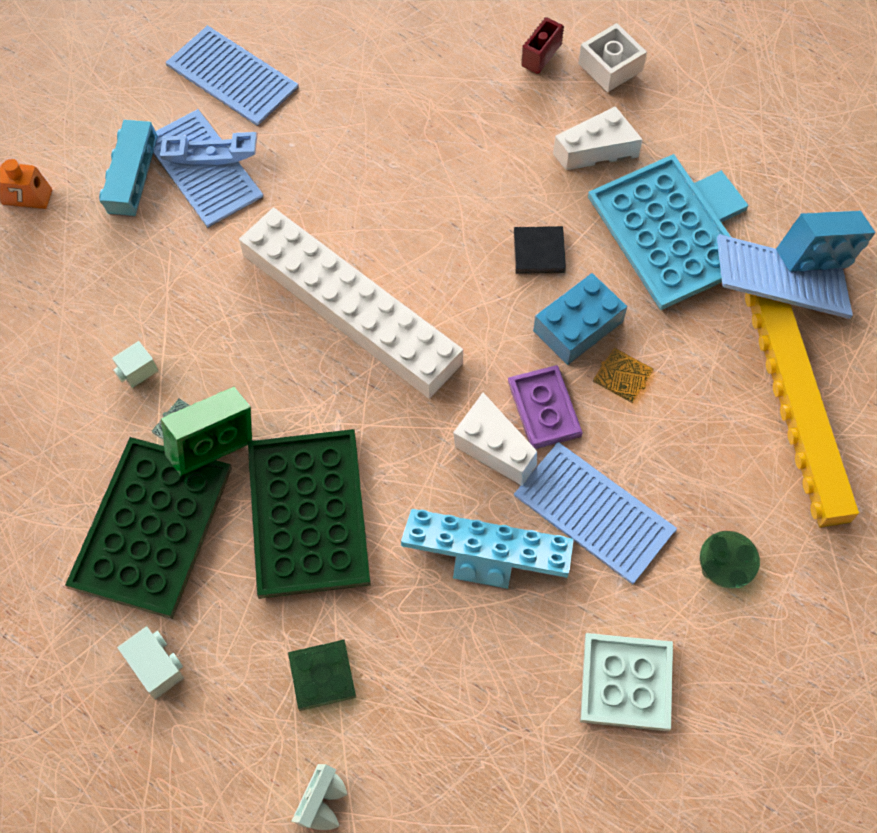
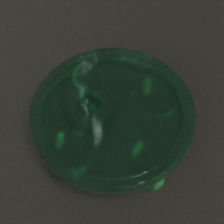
M720 531L714 533L706 539L700 550L699 560L702 574L718 586L731 589L742 588L749 584L758 573L760 567L758 550L750 539L738 532Z

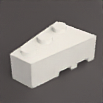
M615 106L556 135L553 154L565 170L594 166L596 162L609 160V162H616L617 158L631 156V159L638 158L643 139Z
M482 393L453 432L455 447L523 486L537 466V451L493 402Z

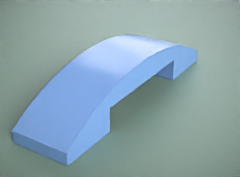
M233 133L232 139L188 141L186 135L166 136L162 138L160 157L166 161L186 165L212 166L234 163L255 155L257 133Z

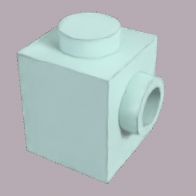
M139 341L112 358L116 365L113 371L121 382L127 381L132 388L158 372L153 358Z

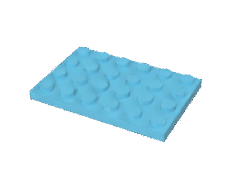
M674 154L588 192L589 200L660 311L722 283L717 237L719 234L731 236Z

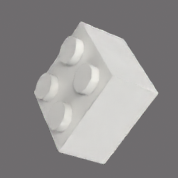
M616 23L581 44L578 64L608 93L643 71L647 51Z

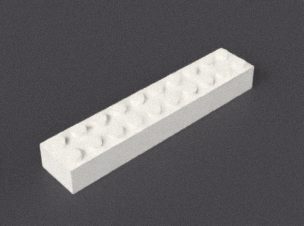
M274 207L239 238L244 257L428 399L463 364V349Z

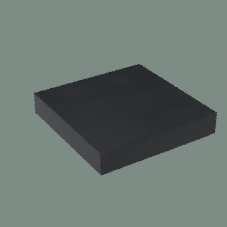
M563 226L514 227L515 273H565L566 261Z

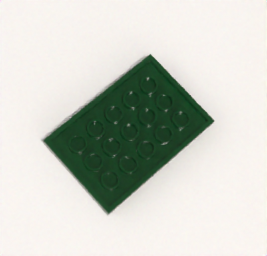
M355 429L248 441L258 599L371 586Z
M129 437L65 586L77 592L173 619L232 470L231 464L214 460L180 476L166 457L164 446Z

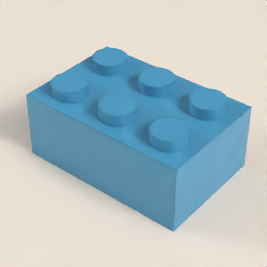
M862 211L801 213L776 250L789 272L848 268L855 262L860 252L868 246L869 241L876 232Z
M591 273L535 315L533 331L569 365L623 323L628 306Z

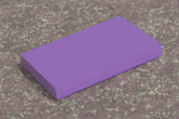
M558 365L508 378V384L528 442L535 449L582 437L583 432Z

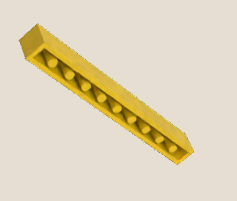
M745 293L746 305L751 308L753 314L752 325L759 333V347L766 356V370L773 378V392L775 397L779 398L781 404V418L783 421H786L788 426V440L794 446L796 452L795 463L797 468L802 471L803 489L806 494H809L811 500V515L814 519H817L819 528L851 523L859 514L791 304Z

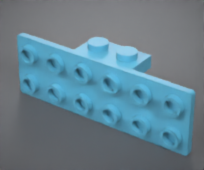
M411 509L401 539V546L456 557L453 579L508 589L512 567L567 578L570 570L573 539L561 535L545 534L534 530H524L507 525H497L480 520H470L453 515Z

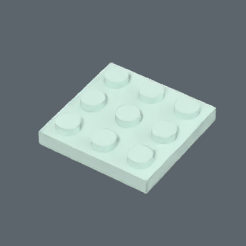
M586 633L580 722L670 731L673 642Z

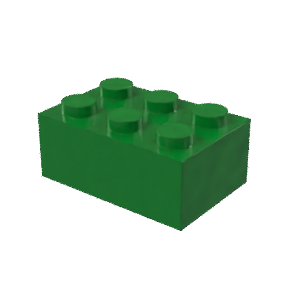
M235 387L221 391L216 395L161 418L165 455L180 476L248 445V441H252L251 406Z

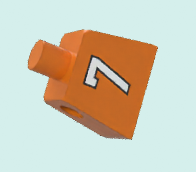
M8 159L0 166L1 204L47 209L53 189L37 167L18 164L15 159Z

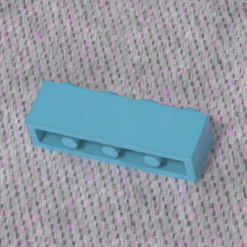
M123 120L122 127L117 132V144L115 149L112 150V161L110 168L106 170L105 185L99 194L100 203L108 214L136 216L158 137L150 121Z

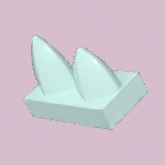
M326 764L317 765L291 822L301 827L316 830H331L339 827L334 812L322 802L323 798L335 800L347 795L343 781L335 773L336 769Z

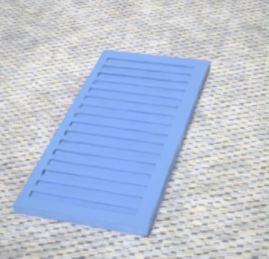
M208 25L166 61L168 67L256 126L299 88L298 83Z
M199 109L156 131L158 137L153 154L207 228L264 197L263 193L239 162L204 166L186 165L161 159L162 138L166 136L186 135L188 141L222 140Z
M721 234L718 235V252L724 288L851 319L853 316L843 268L789 272L775 248Z
M559 442L555 444L553 449L535 468L524 485L520 486L514 493L517 499L569 538H572L573 541L632 585L673 533L677 531L674 525Z

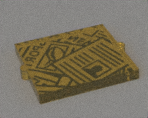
M614 347L606 361L601 362V368L594 377L593 382L633 403L640 391L646 388V382L654 369Z

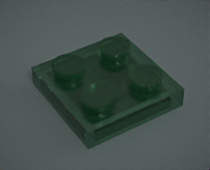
M345 639L288 652L299 711L357 698Z

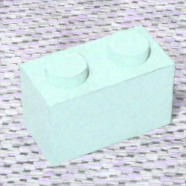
M146 626L117 648L149 694L154 699H157L184 679L179 671L183 665L174 653L168 656L163 649L168 644L158 630L152 633Z

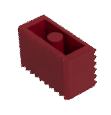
M544 17V20L539 23L537 29L532 32V35L522 45V67L536 74L543 70L563 44V24Z

